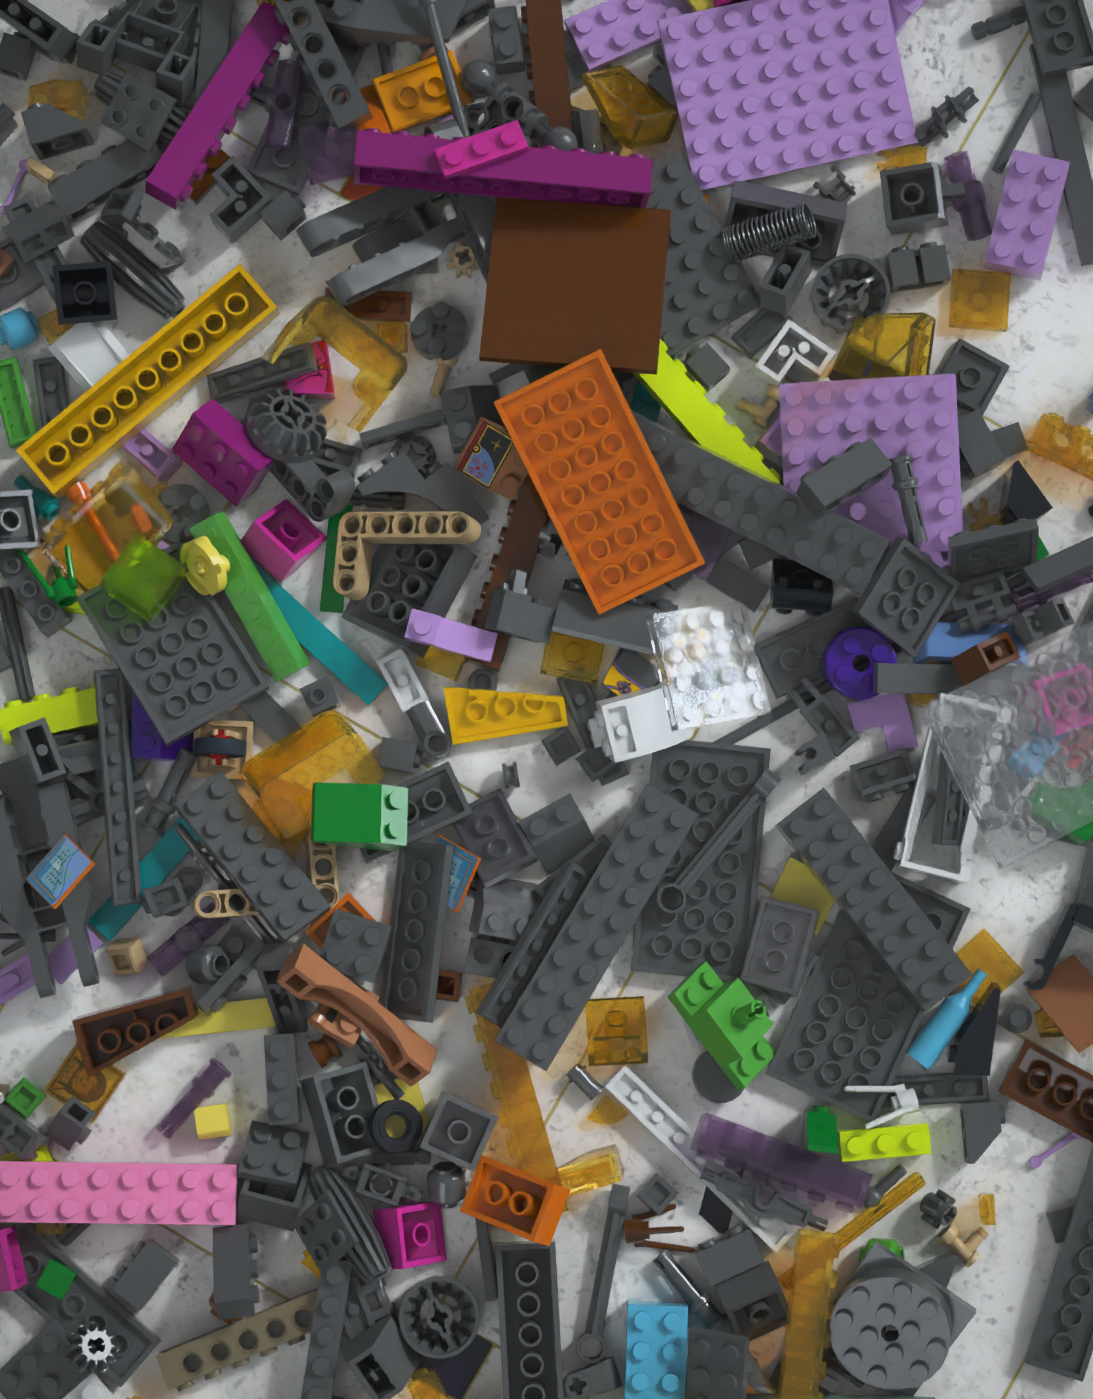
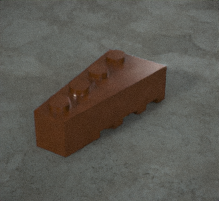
M192 986L81 1015L73 1019L72 1022L87 1077L95 1075L106 1067L111 1066L122 1058L196 1018L199 1012Z

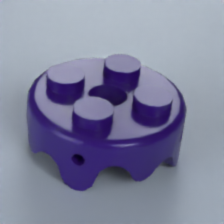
M860 626L842 630L833 637L823 652V676L826 683L845 698L865 700L878 696L881 693H873V663L897 664L893 645L882 634L869 627ZM857 655H863L868 660V667L863 672H859L853 667V659Z

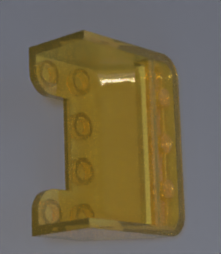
M333 710L322 713L255 755L242 768L244 782L283 842L304 828L306 816L296 799L311 790L313 783H322L346 768L356 784H376L387 776L361 736L342 714Z

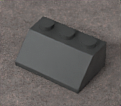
M366 1061L300 1080L324 1166L340 1164L381 1151L373 1143L369 1134V1119L374 1109L378 1106V1101Z

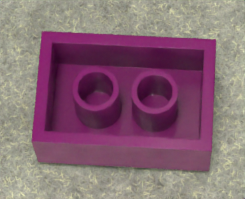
M211 399L192 413L172 448V451L235 507L239 506L257 491L276 460L259 450L250 439L246 427L214 399Z

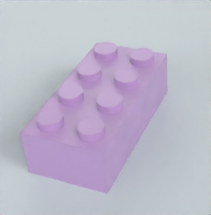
M1013 149L984 268L1041 281L1069 171V161Z

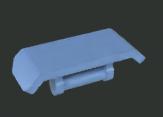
M937 622L917 657H912L915 664L939 661V665H953L951 661L953 657L1007 631L1020 655V658L1011 663L1018 669L1027 666L1026 647L1023 641L1017 637L1013 625L987 624L982 626L981 630L975 632L973 629L961 632L959 623Z

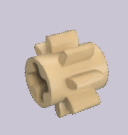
M457 242L455 252H447L448 257L453 259V261L447 264V268L456 269V278H459L461 274H467L471 279L472 271L474 269L480 270L469 244L467 247H461V244ZM469 256V262L460 265L459 259Z

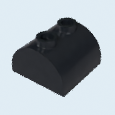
M111 261L52 266L58 325L117 320Z
M772 560L770 584L771 609H776L781 614H790L793 610H805V613L811 616H818L822 612L831 611L833 601L832 579L794 560Z

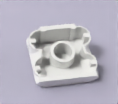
M102 321L76 323L48 347L85 392L130 355Z

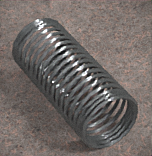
M805 202L798 203L794 207H786L785 210L780 209V212L775 211V213L771 212L770 215L766 214L760 218H752L751 221L747 220L746 223L743 221L741 224L737 223V225L733 224L724 227L722 232L726 252L734 263L743 261V259L746 260L748 257H756L758 254L762 255V253L775 251L777 248L781 249L787 245L796 244V242L800 243L801 240L804 242L806 239L815 238L817 233L813 213ZM777 214H778L779 217H780L781 225H780L779 220H778V218H777ZM772 215H773L774 218H775L776 226H775L774 221H773V219H772ZM795 219H796V222H797V225H798V228H799L800 235H799V233H798V231H797ZM791 224H792V226H793V229H794V232H795V236H794V234H793V232H792ZM786 225H787L788 230H789V232H790V237H789V235H788V233H787Z

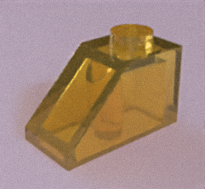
M53 79L30 86L28 107L36 103L50 104L77 119H86L88 91L83 81Z
M616 1144L588 1151L556 1168L561 1186L571 1189L568 1196L620 1182L625 1172Z

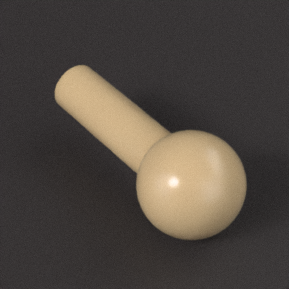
M458 355L450 360L442 361L441 358L436 359L438 368L429 392L431 396L436 398L441 396L440 392L443 390L449 368L457 364Z

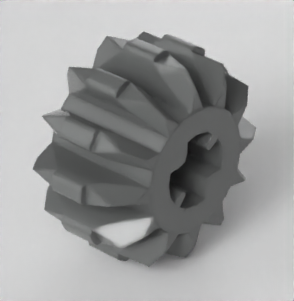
M92 1322L89 1328L81 1325L78 1328V1333L70 1335L69 1339L73 1344L68 1345L66 1351L74 1353V1356L69 1359V1363L72 1364L76 1361L80 1363L77 1367L78 1372H82L87 1367L89 1375H94L97 1370L103 1373L108 1369L107 1364L112 1365L115 1363L116 1358L113 1353L119 1351V1347L111 1344L116 1339L115 1334H111L109 1337L106 1335L108 1326L104 1325L98 1330L97 1323ZM90 1344H94L96 1346V1349L94 1350L97 1351L96 1353L93 1354L89 1351V1349L91 1348V1346H89Z

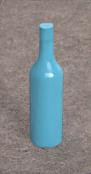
M977 969L961 991L943 1000L911 1044L906 1054L928 1070L931 1069L968 1018L971 998L987 977L984 972Z

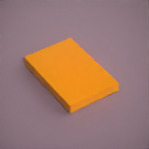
M450 50L447 52L464 109L467 105L473 104V101L460 84L461 71L453 51ZM437 56L372 79L373 87L392 134L395 131H405L452 113Z

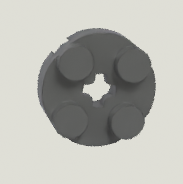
M437 302L433 306L422 310L410 324L411 339L414 347L426 359L441 358L442 361L450 360L459 355L466 347L469 332L467 321L458 309L448 306L445 302ZM445 328V336H432L436 329Z
M174 484L157 495L152 505L151 516L157 531L166 539L184 543L194 539L189 529L210 517V507L206 498L196 488L186 484ZM179 505H184L185 511L189 512V517H184L182 522L177 521V516L172 515L173 509L177 510Z
M549 518L548 525L543 524L540 530L538 540L541 542L538 553L554 559L561 547L562 540L551 518Z

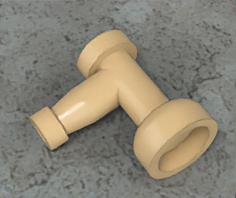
M771 384L768 385L765 391L768 399L764 407L748 402L743 397L737 408L755 416L753 423L764 429H768L771 425L769 420L778 403H780L779 388Z
M951 1223L938 1234L935 1240L941 1246L949 1245L964 1259L963 1264L968 1268L979 1258L980 1254L976 1249L989 1234L985 1229L979 1227L976 1234L964 1244L957 1237L958 1229Z

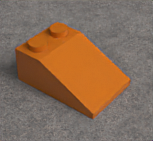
M481 1155L460 1212L532 1242L550 1246L571 1189Z

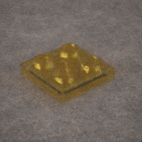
M953 269L948 328L1006 332L1008 329L1011 273Z

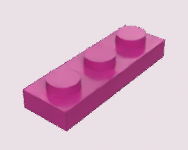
M518 120L436 148L434 149V155L444 180L528 151V144Z

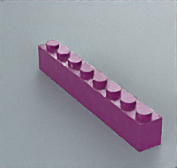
M264 0L262 1L146 180V194L175 210L181 202H187L193 191L191 187L195 179L201 180L208 167L206 162L210 156L216 157L222 146L221 139L224 134L229 135L233 131L237 122L235 117L239 111L244 112L247 109L252 98L250 94L253 89L259 90L266 77L264 72L268 66L273 68L280 56L279 49L282 44L286 46L289 44L287 36L291 32L287 24L281 26L274 12L277 9L276 7Z

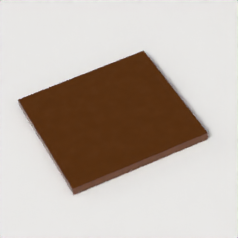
M496 197L479 360L484 362L564 367L601 349L612 371L657 375L671 210Z

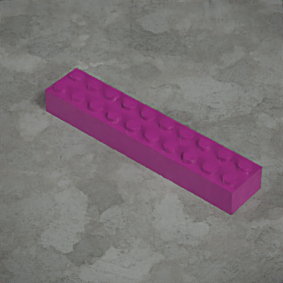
M366 128L363 131L357 130L354 184L486 197L646 208L651 192L653 159H647L646 156L641 154H631L627 157L617 156L615 152L602 151L596 154L587 153V150L581 148L565 151L558 150L557 147L551 145H544L540 148L528 146V151L444 180L434 155V149L466 137L442 139L436 134H424L421 137L411 136L410 133L405 131H395L391 134L381 133L379 129Z

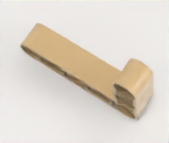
M459 511L348 512L339 521L333 587L339 594L355 601L361 600L367 595L370 584L373 544H471L480 537L481 526L474 518ZM413 522L412 529L407 533V527ZM467 522L466 529L460 533L461 526ZM359 523V529L354 533V528ZM386 523L384 531L380 533L381 526ZM440 523L439 529L433 533L434 526ZM357 551L356 558L351 561L353 553ZM354 580L352 588L348 590L349 583Z
M310 828L305 835L307 877L318 890L326 889L330 893L331 900L329 904L333 908L339 901L336 845L325 844L324 846H318L315 842H311ZM319 859L326 861L329 866L328 873L325 876L319 875L315 870V864ZM240 889L213 890L199 893L194 897L191 906L193 913L202 919L260 915ZM232 895H238L242 898L243 907L240 911H234L229 907L228 902ZM202 897H209L213 901L214 908L210 913H204L200 910L199 901Z

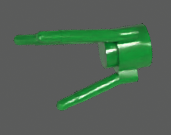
M69 545L64 547L68 578L62 576L58 563L53 561L52 567L56 579L51 583L52 587L49 586L24 550H19V555L45 590L48 599H54L56 606L59 608L68 607L77 602L78 595L75 589L78 588V584L75 579Z

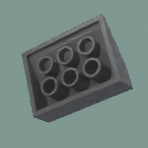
M413 523L407 527V533L412 529ZM380 544L372 558L367 595L357 601L350 599L341 617L423 659L430 646L405 640L404 638L411 610L416 609L445 618L477 555L463 544Z

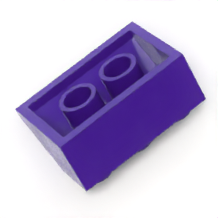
M133 693L132 759L136 761H175L180 748L193 752L194 732L166 747Z

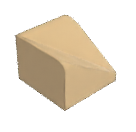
M140 937L115 939L105 950L115 975L139 974L149 963Z

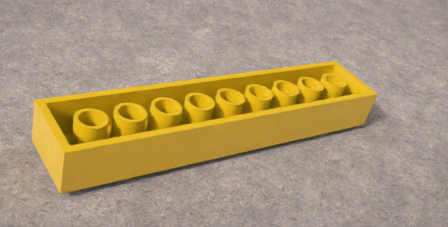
M238 264L16 449V451L57 499L61 498L68 488L79 483L140 430L280 315L278 307L243 266Z

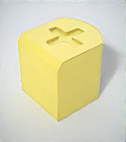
M229 1102L202 1106L195 1109L194 1116L199 1140L231 1136L233 1134Z

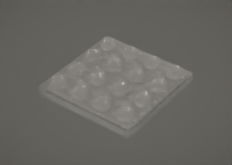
M743 601L654 613L646 616L672 732L771 714L760 662L754 648L755 640L748 610Z

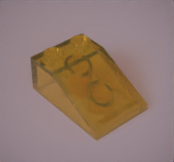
M622 65L583 73L582 80L610 133L624 147L631 150L669 141L678 118V110Z

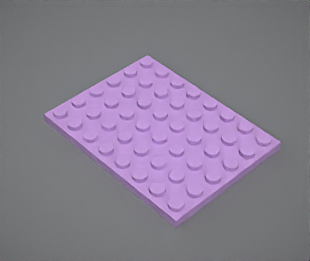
M748 0L657 21L689 170L701 191L734 184V181L745 182L918 143L914 135L916 131L888 0Z

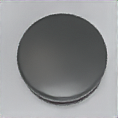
M708 1050L703 1052L695 1061L692 1070L693 1084L699 1094L705 1099L715 1103H727L736 1099L744 1091V1089L740 1091L736 1089Z

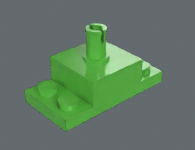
M704 961L667 996L738 1091L746 1088L773 1059L775 1051L763 1037L773 1025L766 1015V1006L760 1007L763 1002L755 1000L739 978L723 984L707 961Z

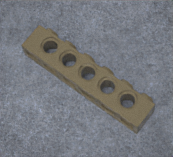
M318 1288L255 1313V1316L242 1318L240 1321L232 1322L159 1352L156 1355V1359L168 1390L177 1387L178 1391H182L195 1385L193 1380L201 1376H205L206 1380L222 1374L221 1368L232 1364L235 1369L249 1363V1357L260 1353L261 1357H265L278 1351L277 1345L288 1341L289 1346L305 1340L304 1334L312 1331ZM301 1309L309 1311L312 1316L311 1323L307 1325L300 1324L296 1319V1312ZM271 1321L282 1323L284 1327L282 1335L274 1336L269 1332L268 1325ZM244 1332L252 1333L256 1338L255 1346L245 1347L241 1342V1334ZM220 1343L227 1347L228 1356L226 1358L220 1359L214 1355L213 1347L215 1344ZM186 1356H197L200 1360V1368L197 1370L189 1369L185 1363Z

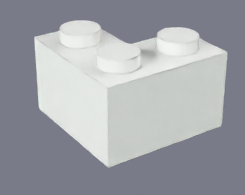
M788 319L756 364L753 373L768 384L779 387V384L782 383L794 366L817 382L834 359L836 351Z

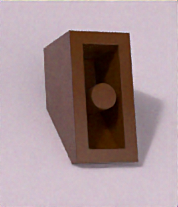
M1006 631L953 657L951 661L955 667L956 674L961 678L963 684L966 685L1020 658V655Z

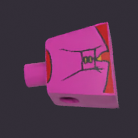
M326 339L312 343L318 372L274 385H285L286 392L287 389H291L293 396L298 398L305 394L306 399H335Z

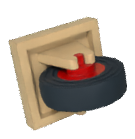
M214 720L194 731L193 753L198 756L192 765L191 777L211 779L222 771L228 780L251 781L254 722Z

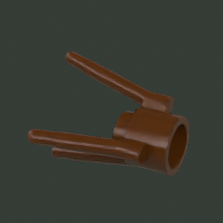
M676 1204L668 1205L661 1214L676 1209ZM652 1210L642 1214H632V1220H624L626 1244L634 1243L635 1248L650 1247L688 1253L695 1251L693 1247L645 1240L650 1239L651 1234L684 1231L683 1226L649 1228V1221L643 1222V1220L657 1216Z

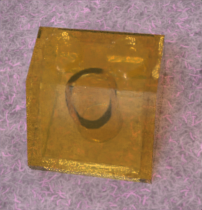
M644 996L589 999L585 1005L589 1066L648 1063Z

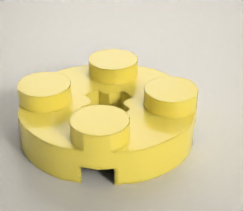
M204 535L185 543L180 551L181 565L187 564L189 571L185 575L192 587L204 596L208 594L213 596L223 591L227 585L226 572L230 570L228 559L224 555H220L210 540Z

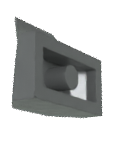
M97 725L52 735L63 764L74 775L101 769Z

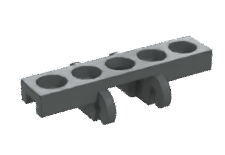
M968 86L955 98L946 95L944 97L946 101L938 108L931 107L932 117L915 130L916 133L914 135L917 138L918 145L924 147L938 134L945 139L949 137L945 125L956 116L962 123L967 122V119L964 117L965 112L979 101L974 95L975 91L973 88ZM970 96L969 101L963 103V101ZM945 111L948 112L946 120L942 117V113ZM935 125L936 128L931 130L930 128ZM927 132L926 136L923 139L919 138L921 135Z

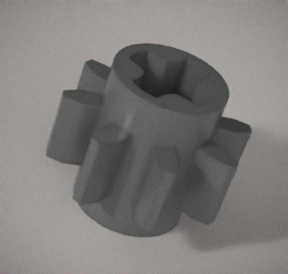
M938 1189L936 1194L933 1192L926 1194L920 1203V1211L924 1213L921 1219L936 1229L940 1227V1224L948 1226L953 1222L957 1214V1208L953 1206L956 1200Z

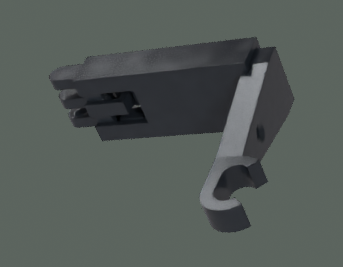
M1067 903L1043 959H1033L1035 965L1042 966V976L1037 984H1033L1031 981L1023 982L1025 987L1030 990H1040L1045 987L1074 925L1093 934L1092 907L1083 903Z

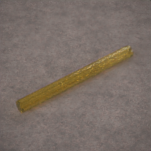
M918 1172L912 1173L885 1194L877 1204L863 1211L780 1275L779 1281L786 1290L793 1288L924 1187L926 1182Z

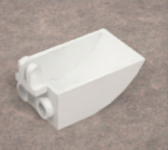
M680 679L595 702L597 711H594L595 717L589 718L587 723L588 729L591 731L590 738L594 743V747L602 746L605 757L609 756V759L615 763L671 747L693 736Z

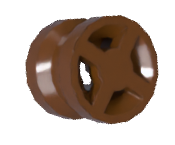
M324 1033L321 1039L308 1042L310 1050L322 1068L328 1065L329 1060L333 1058L338 1059L343 1056L336 1041Z

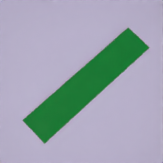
M347 504L341 513L328 519V539L326 540L320 611L343 613L344 596L335 591L333 576L339 521L344 514L353 512V505Z

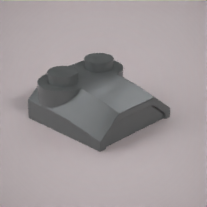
M32 490L0 491V552L42 547L36 523Z

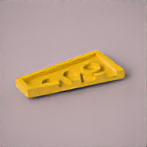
M443 686L453 745L568 726L563 696Z

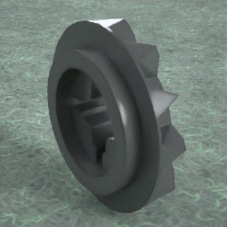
M410 434L399 438L391 448V452L395 451L398 455L404 451L408 456L409 450H411L410 446H413V450H415L417 455L426 456L417 459L415 467L423 478L427 477L428 475L425 471L436 463V453L432 444L423 436Z

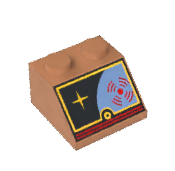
M480 417L454 465L455 470L484 488L511 500L515 498L528 474L506 427L483 417Z

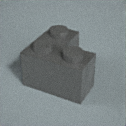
M234 156L212 174L215 184L228 198L209 214L212 223L231 244L261 219L259 212L273 201L272 197Z

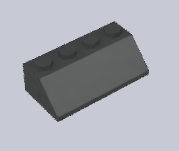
M734 181L724 227L733 224L737 225V223L741 224L743 221L746 223L747 220L751 221L752 218L756 219V217L760 218L762 215H770L771 212L775 213V211L780 212V209L785 210L786 207H794L798 203L805 202L810 207L814 216L817 231L816 237L809 240L806 239L804 242L801 240L800 243L796 242V244L791 245L810 251L811 265L822 267L837 255L845 222L847 203L744 181ZM777 214V218H778L779 223H780V225H781L780 217H779V215ZM772 215V219H773L774 224H775V226H776L775 218H774V216ZM795 219L797 231H798V233H799V235H800L799 228H798V225H797V222H796V219ZM791 224L792 232H793V234H794V236H795V232H794L793 226H792V224ZM786 225L787 233H788V235H789V237H790V232H789L788 227H787V225ZM777 248L775 251L762 253V255L776 257L780 249Z
M579 578L565 579L552 631L667 658L678 605H674L670 600L663 598L656 600L644 598V595L641 594L598 615L582 580Z

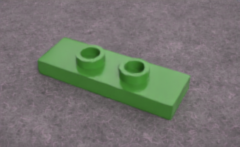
M17 357L0 361V412L10 448L21 446L37 433Z

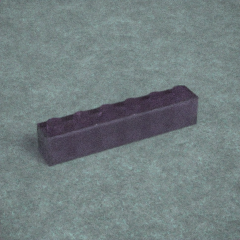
M707 1112L700 1116L690 1146L691 1150L697 1152L696 1156L710 1162H713L715 1158L725 1162V1168L736 1172H741V1169L752 1172L751 1177L763 1182H769V1179L780 1183L779 1187L794 1193H796L797 1189L808 1193L807 1198L820 1203L828 1200L836 1203V1209L847 1213L863 1208L873 1176L871 1173Z

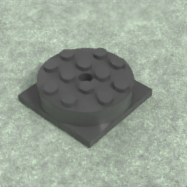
M876 1241L811 1328L810 1335L834 1350L844 1368L862 1382L877 1388L892 1390L899 1396H914L923 1382L930 1379L941 1368L948 1355L949 1348L974 1317L977 1309ZM887 1325H892V1326H894L897 1330H895V1331L888 1330V1331L886 1332V1329H887V1328H886L885 1326H887Z

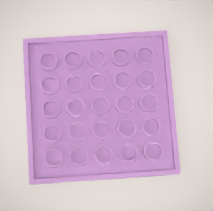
M956 373L779 384L783 480L785 487L797 492L801 483L800 478L811 469L817 471L823 467V464L834 455L840 457L850 445L857 441L862 443L871 438L888 459L912 454L913 458L910 461L915 478H918V486L915 487L925 530L929 539L927 542L913 546L921 552L948 551V537L963 531ZM891 468L883 480L833 510L889 538V543L883 554H887L897 536L905 538L910 542L898 492L892 488L894 480Z

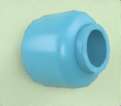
M17 308L0 316V345L6 344L11 350H17L36 341L37 332H40V328L31 311L26 312L23 308Z

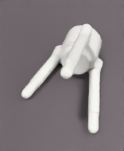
M904 1083L895 1086L844 1087L846 1092L895 1093V1096L890 1097L893 1111L880 1115L871 1122L867 1121L864 1126L865 1129L878 1126L901 1115L919 1111L918 1099L914 1089L906 1090Z

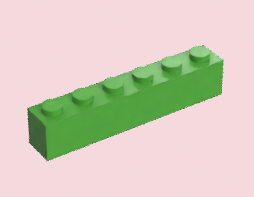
M225 512L213 514L191 527L189 530L194 539L203 535L206 536L218 553L228 559L230 570L226 572L227 585L224 591L276 683L310 665L311 663Z

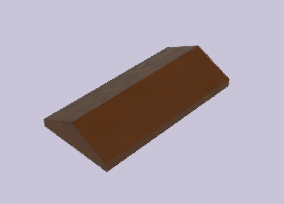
M1026 1039L1010 1063L998 1092L1093 1142V1075Z

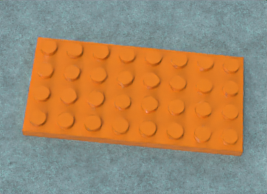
M601 349L494 401L495 407L598 615L705 564V560Z

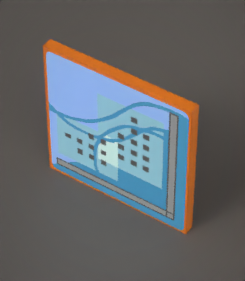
M64 834L27 876L26 880L56 909L95 863Z
M437 834L433 843L454 846L447 907L455 912H459L481 858Z

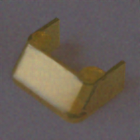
M318 296L286 324L261 358L265 362L273 364L289 343L297 346L311 342L316 335L360 369V372L353 380L352 387L355 395L365 403L347 425L360 433L406 373L407 361L399 351L335 300L327 296Z
M924 312L876 313L872 317H867L862 327L846 342L847 347L872 360L871 373L866 378L862 377L861 379L929 375L936 323L935 318Z

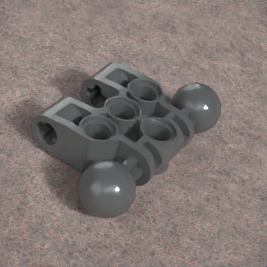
M474 60L468 62L462 68L460 84L466 93L471 96L485 95L488 97L485 103L467 105L463 110L470 136L518 120L529 147L539 148L537 142L539 139L541 146L551 145L557 147L558 150L570 151V149L578 148L577 138L569 128L565 126L552 128L548 125L549 117L507 83L498 84L495 71L489 63L483 60ZM519 106H521V112L516 117V110ZM484 113L483 122L479 124L480 115Z

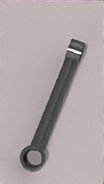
M768 768L676 880L660 888L657 894V903L663 911L676 913L685 906L686 894L781 781V778ZM667 888H676L682 894V902L675 909H668L661 902L662 892Z
M614 1183L610 1192L586 1328L576 1343L578 1357L583 1362L589 1364L599 1362L606 1353V1343L602 1335L630 1193L629 1186ZM586 1337L598 1339L602 1345L601 1352L595 1357L588 1358L584 1356L580 1350V1344Z

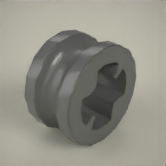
M512 762L510 766L503 763L502 770L505 789H509L512 785L519 788L516 762Z

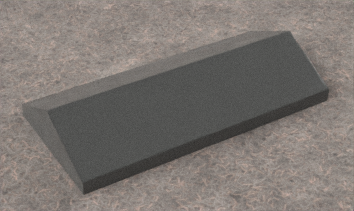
M449 761L396 785L408 788L407 845L473 815ZM359 848L366 864L396 851L389 852Z

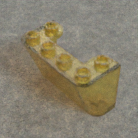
M121 461L110 470L108 473L110 476L104 482L99 480L89 490L91 496L85 501L80 498L69 509L71 514L66 519L62 516L58 518L49 528L51 531L43 538L46 543L41 553L67 578L68 572L64 547L66 545L70 546L75 579L78 588L83 593L114 577L117 571L145 545L149 543L152 546L172 528L175 522L173 516L129 461L125 464Z

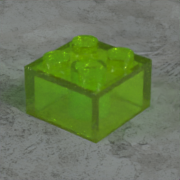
M136 534L103 576V591L149 622H152L186 578L185 565L139 534Z

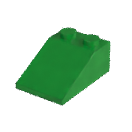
M313 783L311 842L389 852L407 846L408 788L383 784Z

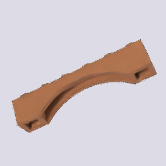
M304 943L285 958L276 981L298 999L323 1003L352 1020L374 1043L388 1069L410 1087L430 1074L437 1048Z

